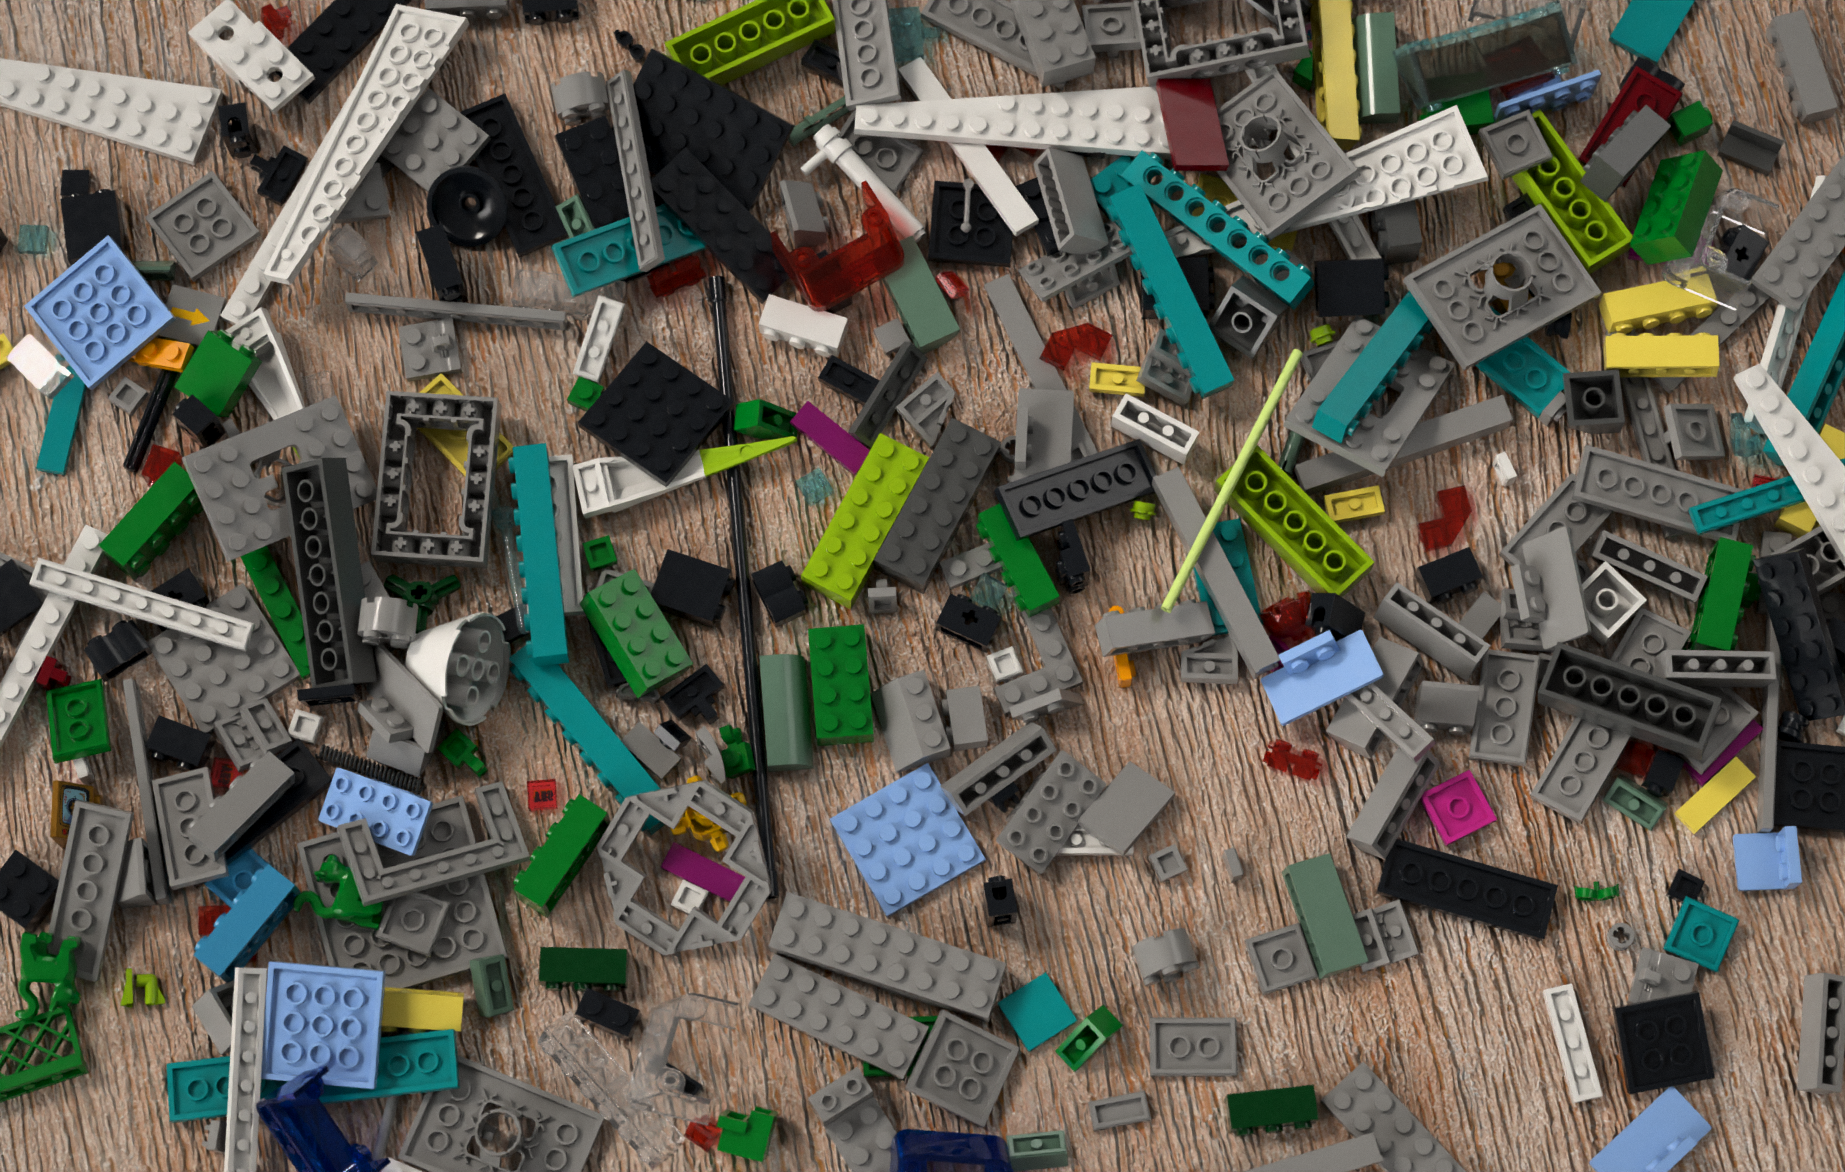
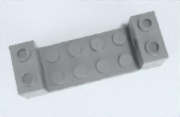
M858 1066L808 1097L810 1107L851 1172H921L874 1098L873 1090Z

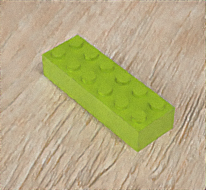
M755 0L665 42L666 55L718 84L724 85L812 44L815 39L820 40L835 33V19L825 0Z
M1539 109L1532 113V116L1553 156L1552 160L1513 175L1511 178L1523 194H1528L1535 206L1541 204L1590 275L1629 251L1633 236L1608 201L1604 202L1580 182L1586 172Z
M879 433L802 572V585L852 609L874 569V559L927 464L929 457Z
M1256 445L1227 504L1316 593H1336L1341 597L1345 596L1372 570L1375 562ZM1233 466L1216 480L1214 491L1218 495Z

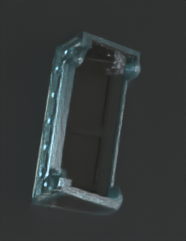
M1559 0L1546 3L1545 7L1529 9L1523 13L1431 39L1426 38L1421 41L1408 42L1392 52L1417 110L1426 108L1427 112L1442 109V103L1550 72H1553L1554 76L1570 72L1569 67L1577 63Z

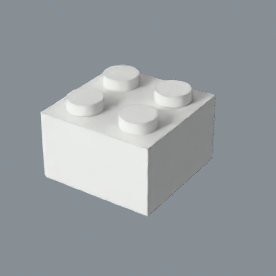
M1606 561L1582 584L1591 626L1590 635L1602 646L1647 601L1643 595Z

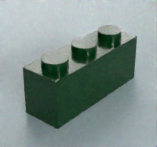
M540 947L539 983L541 986H546L545 990L562 991L563 987H574L575 991L585 992L586 988L599 987L603 988L604 992L617 993L621 992V988H628L629 953L627 949Z
M1314 1085L1227 1094L1225 1097L1229 1133L1236 1132L1237 1137L1254 1135V1130L1265 1129L1266 1133L1282 1132L1283 1127L1294 1126L1295 1130H1305L1312 1128V1124L1318 1121Z

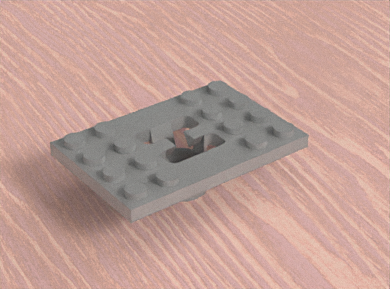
M1275 68L1217 109L1229 167L1227 171L1216 172L1270 241L1361 175L1356 166ZM1277 129L1276 139L1271 142L1269 134ZM1288 140L1303 149V152L1293 160H1287L1283 154L1288 145ZM1257 146L1259 149L1256 151V149H1251V147ZM1257 162H1272L1276 172L1266 180H1261L1257 174Z
M1541 204L1405 276L1403 280L1464 371L1591 302L1602 293ZM1505 262L1511 263L1516 267L1512 276L1504 280L1509 287L1501 285L1496 280L1493 274L1494 265ZM1487 269L1485 273L1486 284L1482 289H1479L1474 285L1470 277ZM1529 288L1535 296L1530 300H1528ZM1498 298L1509 300L1508 312L1500 316L1495 315L1489 307V303Z
M1356 315L1285 419L1283 426L1384 477L1452 373L1455 364L1422 347H1419L1417 351L1412 349L1410 352L1412 353L1406 366L1404 368L1400 366L1394 382L1391 385L1388 383L1385 385V387H1391L1401 393L1400 396L1389 407H1387V402L1383 397L1378 402L1374 400L1372 402V410L1377 413L1378 417L1371 413L1365 419L1361 417L1359 419L1360 424L1353 436L1347 435L1343 442L1339 443L1312 428L1318 408L1381 328Z
M336 395L181 458L227 562L291 536L286 498L281 497V500H276V498L265 495L268 491L278 487L274 475L271 474L259 479L260 472L264 466L276 465L284 468L292 465L286 460L279 459L281 450L284 448L294 447L300 457L299 463L319 458H346L353 509L376 500L377 487ZM260 459L258 468L253 473L250 464ZM267 505L278 506L280 508L271 510Z
M457 1055L460 1088L426 1092L398 1155V1159L429 1172H583L606 1117ZM489 1104H494L501 1107L499 1109L489 1110L490 1113L486 1112L485 1114H483L486 1107ZM497 1115L512 1118L518 1129V1136L513 1135L509 1140L507 1152L496 1153L492 1149L488 1151L483 1147L480 1137L492 1142L497 1128L489 1125L486 1120L495 1118ZM522 1117L536 1122L532 1136L527 1139L523 1137L522 1125L518 1121ZM474 1137L480 1147V1158L468 1153L469 1145ZM515 1152L522 1155L517 1170L510 1171L501 1167L502 1158L509 1157Z

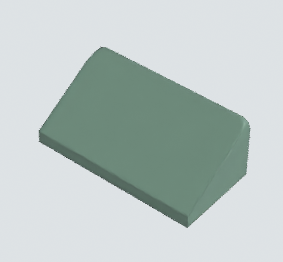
M576 194L556 206L569 238L595 229L580 194Z
M131 261L146 281L175 280V261Z
M1619 773L1602 800L1652 831L1668 806L1667 802L1648 793L1645 788Z
M504 954L470 960L479 1015L493 1017L513 1011L514 1006Z
M1064 1130L1006 1136L1011 1172L1065 1167L1068 1165Z

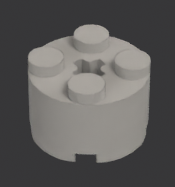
M590 71L574 73L560 78L561 84L557 86L555 82L551 84L557 117L565 121L566 126L577 125L581 123L582 118L592 117L594 120L604 115L608 116L607 110L610 109L603 73L597 72L598 77L591 76Z
M368 597L361 600L357 632L362 637V643L366 645H379V642L391 643L393 648H408V643L415 640L418 605L413 603L411 608L407 606V600L391 597H375L374 602L367 603Z
M1185 928L1168 930L1163 932V936L1155 938L1153 935L1133 945L1134 956L1145 986L1157 984L1161 979L1164 980V983L1174 982L1181 978V972L1189 973L1200 968Z

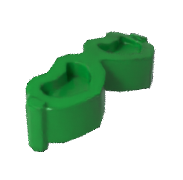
M1598 881L1593 882L1594 889L1574 886L1575 898L1579 900L1604 901L1620 896L1619 884L1601 890Z

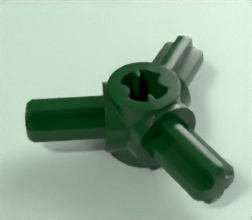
M392 574L386 578L384 588L398 595L403 600H407L408 607L412 608L413 603L418 605L416 634L427 629L428 616L433 613L436 605L439 604V599L459 590L461 584L455 575H450L431 585L429 581H413L409 583Z

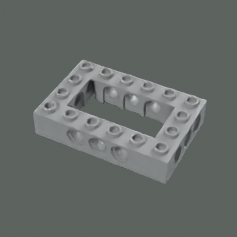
M1133 0L1145 73L1149 86H1156L1157 79H1205L1311 57L1301 0H1273L1274 15L1279 35L1273 28L1266 27L1261 28L1259 32L1244 35L1236 33L1233 34L1234 37L1215 41L1207 39L1205 43L1185 46V44L1179 45L1172 51L1165 9L1209 0Z
M386 391L371 556L376 562L487 569L502 405L498 398ZM416 428L467 431L468 455L467 461H464V468L466 470L465 488L461 490V495L464 498L462 516H459L462 536L448 535L447 532H441V534L420 533L419 530L407 532Z

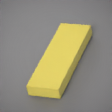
M1735 757L1681 806L1674 815L1695 834L1754 780L1756 776Z

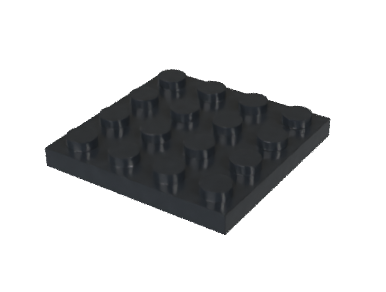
M646 341L578 421V426L667 488L733 409L735 403L725 394Z

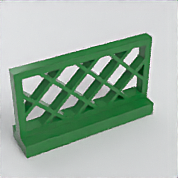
M71 1007L56 1008L54 1012L47 1011L36 1015L33 1019L20 1020L0 1027V1036L8 1035L13 1038L5 1052L0 1050V1055H2L0 1071L7 1059L19 1064L14 1074L6 1076L0 1073V1103L89 1073L87 1062L83 1057ZM66 1016L67 1023L61 1033L49 1028L54 1018ZM35 1025L41 1028L33 1042L21 1037L27 1027ZM46 1032L58 1037L50 1051L39 1046ZM63 1040L72 1043L75 1051L74 1054L65 1057L56 1054ZM18 1041L30 1046L22 1060L10 1055ZM36 1049L47 1054L41 1065L33 1066L28 1063Z

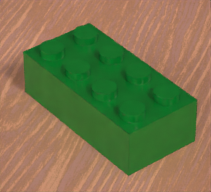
M1706 150L1660 160L1630 242V246L1647 265L1693 256L1723 172Z
M173 462L98 545L108 560L133 581L138 577L144 576L151 567L150 563L157 556L163 555L168 550L169 542L176 534H182L189 525L188 521L195 514H199L204 510L188 472L176 462Z
M1720 537L1710 550L1704 573L1708 577L1699 595L1691 631L1692 636L1687 650H1735L1738 635L1734 634L1736 625H1740L1744 613V608H1741L1740 604L1742 597L1746 598L1750 582L1746 581V577L1749 571L1752 572L1754 567L1753 560L1756 558L1755 555H1751L1753 545Z
M635 568L589 591L579 603L638 699L684 675L693 665V662Z
M864 624L808 629L817 746L874 742Z
M580 794L575 800L571 798L562 811L565 815L561 821L552 824L546 834L548 839L543 847L538 846L530 857L531 864L526 871L522 869L513 882L516 885L513 889L518 899L546 918H548L597 847L598 842L611 822L608 812Z

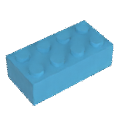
M269 864L265 869L260 868L251 879L253 883L246 892L242 890L237 894L232 902L234 906L227 914H221L213 925L215 929L208 937L206 935L203 936L195 946L196 952L193 956L226 983L234 980L235 967H245L293 909V899L297 894L301 893L295 884Z

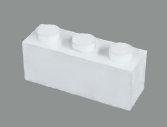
M770 294L759 321V333L763 334V337L772 341L781 339L798 349L807 347L824 357H830L831 355L838 357L848 329V318Z
M1125 393L1112 416L1111 427L1135 440L1140 439L1141 443L1183 465L1198 441L1199 431Z

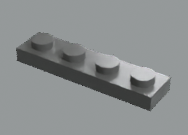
M904 341L848 431L850 435L866 448H872L879 433H882L894 414L896 406L900 404L928 359L911 342Z

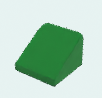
M1310 51L1311 57L1301 59L1294 70L1292 78L1295 84L1310 91L1312 84V51Z

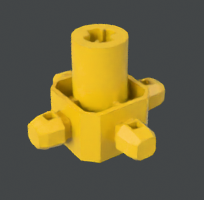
M695 775L688 778L687 783L701 781L702 778ZM737 792L730 795L745 806L747 805L743 793ZM690 806L684 814L685 817H682L675 829L670 827L673 835H681L687 833V829H691L694 838L703 842L711 839L710 843L717 853L729 848L727 836L723 834L728 831Z

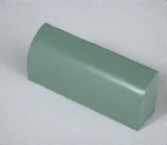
M1376 12L1357 16L1351 19V23L1355 28L1353 49L1356 51V62L1354 66L1355 74L1358 76L1356 95L1357 100L1360 102L1358 124L1397 123L1400 116V97L1394 12Z
M913 235L873 253V264L915 347L923 354H926L952 340L959 333L960 328Z
M794 654L759 656L768 772L814 769L805 658Z
M1331 854L1288 865L1281 873L1319 980L1344 973L1367 963L1368 958Z

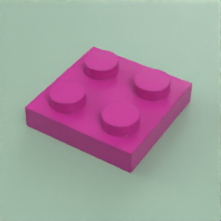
M1470 770L1424 792L1420 798L1445 847L1497 820Z

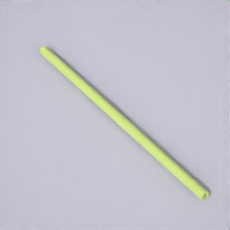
M1293 349L1161 606L1163 611L1171 613L1303 356L1300 350Z

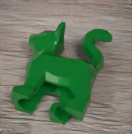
M329 855L326 861L322 863L320 870L314 872V875L317 876V882L340 884L333 905L325 907L320 896L312 891H303L293 899L292 906L296 912H300L303 904L309 902L315 914L322 918H335L352 922L362 928L378 931L382 916L378 914H381L384 903L379 902L363 906L350 867L343 865L336 855Z
M30 932L22 933L20 946L22 963L18 993L27 1002L28 1008L16 1010L15 1016L20 1020H30L38 1014L40 1007L38 998L29 989L32 982L55 984L49 1005V1011L54 1012L56 1008H67L80 1003L82 995L78 992L74 983L78 969L74 951L80 946L82 937L68 936L67 939L63 940L59 954L56 955L48 953L47 950L48 944L54 939V933L41 932L38 938L36 934Z

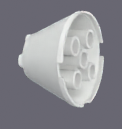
M479 612L421 631L418 634L415 633V640L408 643L406 662L403 666L443 705V712L453 721L467 726L479 724L486 719L484 715L491 707L496 708L507 684L511 651L510 643L505 642L502 632L506 630L505 626L495 615Z

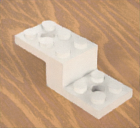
M231 0L222 2L188 32L190 38L242 90L248 88L273 114L279 111L315 79L313 74L260 21L254 24ZM224 30H232L234 32L233 37L229 40L220 39V34ZM273 71L283 73L282 78L277 82L268 80L270 73Z

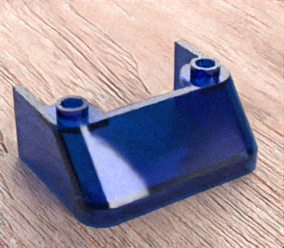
M327 1066L303 1072L256 1103L258 1114L297 1172H380L391 1163L388 1157L373 1160L371 1151L363 1144H349L320 1101L319 1097L324 1094V1082L321 1077L329 1072Z
M903 1129L895 1134L891 1141L890 1172H927V1161L984 1165V1172H1013L1007 1144L1003 1138L997 1135Z

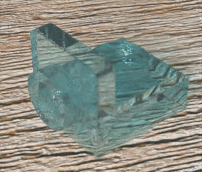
M1742 412L1731 413L1730 443L1734 456L1749 457L1762 454L1759 436L1751 434L1750 424L1745 423Z

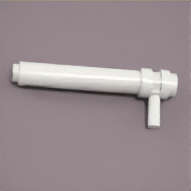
M830 124L822 127L813 137L817 142L816 147L820 151L808 160L800 170L808 176L828 158L832 164H837L904 238L913 235L916 243L920 241L926 234L923 230L924 226L856 154L852 149L853 145L847 139L843 140L840 136L841 132L836 127L832 128Z

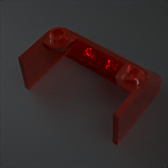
M866 180L861 183L863 202L868 208L864 211L861 218L866 234L819 259L816 253L808 247H799L788 252L776 231L770 233L773 252L809 308L814 311L821 312L831 308L897 271L904 264V250L889 215Z

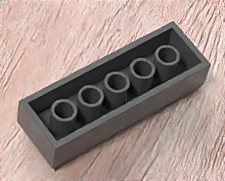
M951 418L874 559L875 570L922 594L925 593L939 567V562L944 558L1001 452L1000 441Z
M1560 642L1556 645L1538 690L1539 704L1701 760L1720 713L1722 698Z

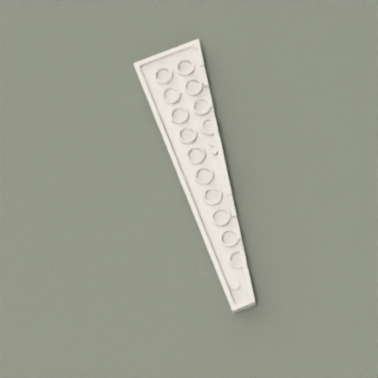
M399 4L395 5L263 273L267 280L287 285L293 283L456 43L461 39L470 24L467 18Z
M0 58V106L194 166L224 94L222 89Z
M1156 86L856 105L854 134L1034 149H1047L1051 147L1062 151L1101 152L1111 155L1136 157L1143 150L1148 155L1153 152L1162 159H1171Z
M1457 105L1345 153L1361 175L1279 235L1488 181L1487 173ZM1239 200L1225 206L1227 208L1225 213L1232 218L1237 215L1248 224L1246 229L1255 234L1258 231L1268 238ZM1216 224L1213 228V232L1218 233L1223 231L1226 224ZM1182 225L1164 232L1176 258H1192L1215 252L1214 249ZM1238 239L1234 246L1246 244L1247 239Z
M1761 364L1736 374L1733 378L1845 566L1844 464Z

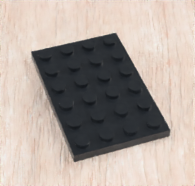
M651 48L633 84L649 171L657 175L686 147L751 213L795 125L662 52ZM613 126V127H612V132H613V134H614V136H615L614 126Z

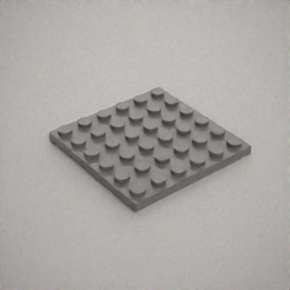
M463 795L433 804L414 856L375 843L383 869L475 844L476 839ZM338 832L297 843L309 891L319 895L325 907L333 905L340 884L317 882V876L314 875V872L320 870L322 863L326 861L329 855L338 856L343 865L350 867ZM485 873L420 891L452 904L430 958L377 939L375 937L377 930L362 928L352 922L335 918L325 919L316 915L329 966L386 971L385 987L410 989L471 971L469 961L472 959L504 954L505 960H508ZM390 900L382 901L384 904L381 914H378L382 916V919Z

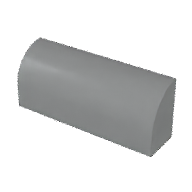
M1048 147L1033 165L1058 250L1071 254H1087L1103 248L1109 241L1083 156Z
M1379 637L1372 651L1384 677L1373 683L1397 706L1401 707L1425 664L1418 652ZM1344 698L1326 730L1327 734L1336 742L1369 759L1373 757L1385 735L1346 698Z

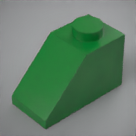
M762 399L736 404L734 431L760 439L772 440L791 436L797 438L798 430L790 424V421L797 413Z
M1102 1005L1088 1015L1055 1052L1076 1072L1123 1025Z

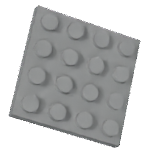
M243 583L206 605V609L255 624L246 652L173 629L166 630L147 642L152 649L151 652L201 731L208 734L214 732V722L239 714L240 706L258 701L264 697L269 698L301 678V673Z

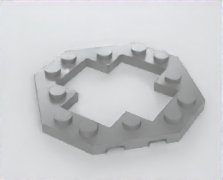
M707 780L626 797L597 844L598 854L602 859L605 872L603 875L608 895L611 896L614 909L615 924L663 956L679 951L741 940L772 892V885L754 811ZM690 806L736 836L722 861L746 877L719 921L695 906L679 929L633 899L647 874L625 861L624 857L650 814L667 826L675 829Z

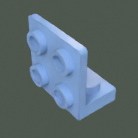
M1785 826L1780 832L1735 834L1732 837L1738 891L1795 889L1802 883L1796 826Z

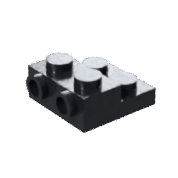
M1073 519L1062 522L1061 531L1058 532L1059 540H1057V546L1060 555L1059 561H1056L1057 569H1055L1059 584H1064L1069 594H1076L1083 591L1085 586L1088 585L1091 570Z

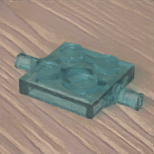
M919 6L889 9L896 61L915 60L919 57L924 59L923 44L925 38H941L940 26L924 28L920 20Z

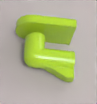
M126 968V984L120 1006H133L132 968ZM137 974L136 987H145V1005L165 1004V998L158 988L156 975Z

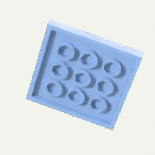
M109 235L24 305L77 375L91 390L96 388L176 320V317Z
M928 763L830 818V823L887 918L986 861L957 810L942 791L941 784Z
M270 961L268 964L261 1079L369 1089L377 1088L386 971Z

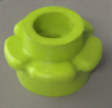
M1330 324L1319 326L1309 332L1312 338L1310 342L1316 343L1318 347L1333 342L1332 336L1336 334V331H1332Z
M1134 501L1133 508L1129 509L1130 512H1134V518L1150 521L1151 516L1157 514L1154 513L1156 504Z

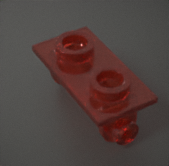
M689 255L673 262L676 271L673 273L670 266L666 265L651 271V275L646 276L650 284L649 287L656 298L669 296L675 290L684 286H693L700 282L701 279L707 277L701 268V262L697 255L693 257Z
M1276 739L1275 742L1269 741L1267 748L1273 750L1272 752L1266 751L1263 762L1268 763V767L1286 772L1290 762L1295 764L1292 775L1307 779L1308 781L1311 779L1317 780L1320 769L1315 768V766H1322L1323 759L1318 758L1319 754L1309 749H1303L1302 752L1292 749L1291 743Z

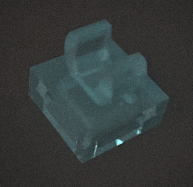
M820 467L795 481L809 507L834 493Z

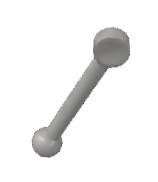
M965 179L963 182L965 207L964 223L961 224V230L965 233L969 232L972 228L969 223L971 190L974 188V181L972 179Z

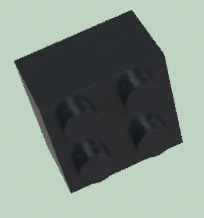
M15 850L0 869V912L33 934L54 907L59 880Z

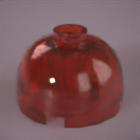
M1309 590L1296 593L1297 599H1294V597L1284 598L1262 610L1263 613L1258 614L1264 627L1270 634L1281 639L1291 637L1293 641L1308 635L1307 629L1309 627L1305 625L1311 599Z

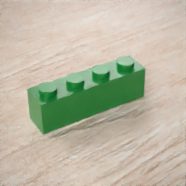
M1000 503L979 513L976 529L982 540L987 538L991 546L988 551L994 563H1000L1004 570L1001 576L1008 588L1013 587L1017 595L1014 597L1019 611H1025L1028 618L1059 604L1060 596L1029 537L1019 541L1016 540Z

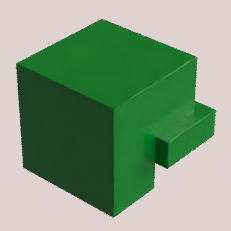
M755 1106V1110H751L750 1115L725 1109L719 1115L716 1126L722 1128L717 1150L763 1162L768 1155L778 1112Z

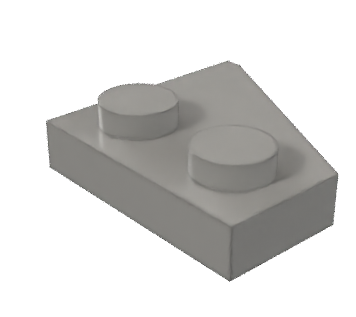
M936 372L897 405L895 409L923 442L931 448L935 444L956 392Z
M1230 634L1218 640L1211 639L1204 642L1200 647H1192L1181 652V682L1237 684L1238 649Z
M1058 688L1011 706L1009 709L1012 718L1029 723L1030 721L1038 720L1040 716L1083 705L1080 693Z

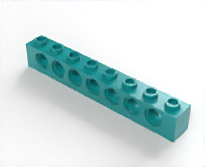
M1142 150L1121 175L1126 184L1134 186L1140 183L1150 202L1295 310L1315 285L1310 277L1312 272L1300 263L1295 266L1289 261L1291 257L1279 247L1274 250L1268 245L1270 241L1258 231L1255 234L1246 229L1248 224L1237 215L1234 218L1230 217L1225 213L1227 208L1215 199L1213 202L1204 197L1206 193L1199 186L1193 184L1190 187L1184 182L1185 177L1179 171H1174V168L1169 171L1163 166L1165 162L1153 152L1148 155ZM1163 176L1159 184H1150L1153 177ZM1175 192H1184L1180 200H1171ZM1195 208H1205L1202 215L1198 217L1192 216ZM1216 224H1226L1223 231L1218 233L1213 232V228ZM1238 239H1247L1244 247L1234 248V244ZM1259 255H1268V259L1264 264H1255V260ZM1283 270L1289 271L1287 279L1283 281L1276 279L1279 272Z

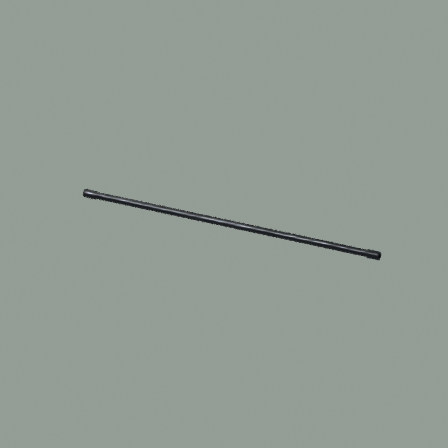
M712 276L709 278V290L713 309L719 390L734 401L725 277ZM734 406L722 421L724 447L738 445L737 431H734ZM739 464L726 469L749 737L756 768L753 771L757 827L772 885V892L767 899H775L779 897V889L774 860Z

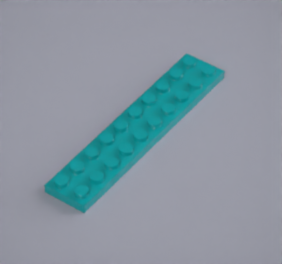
M448 1029L382 1037L380 1039L377 1088L375 1089L261 1079L259 1113L460 1088L456 1031ZM230 1056L166 1064L169 1121L171 1123L227 1116Z

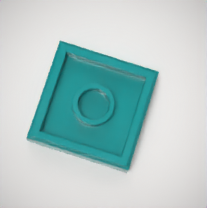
M1685 896L1663 949L1691 962L1698 963L1714 972H1718L1740 919Z
M1046 972L997 1003L1028 1053L1077 1022L1076 1017Z

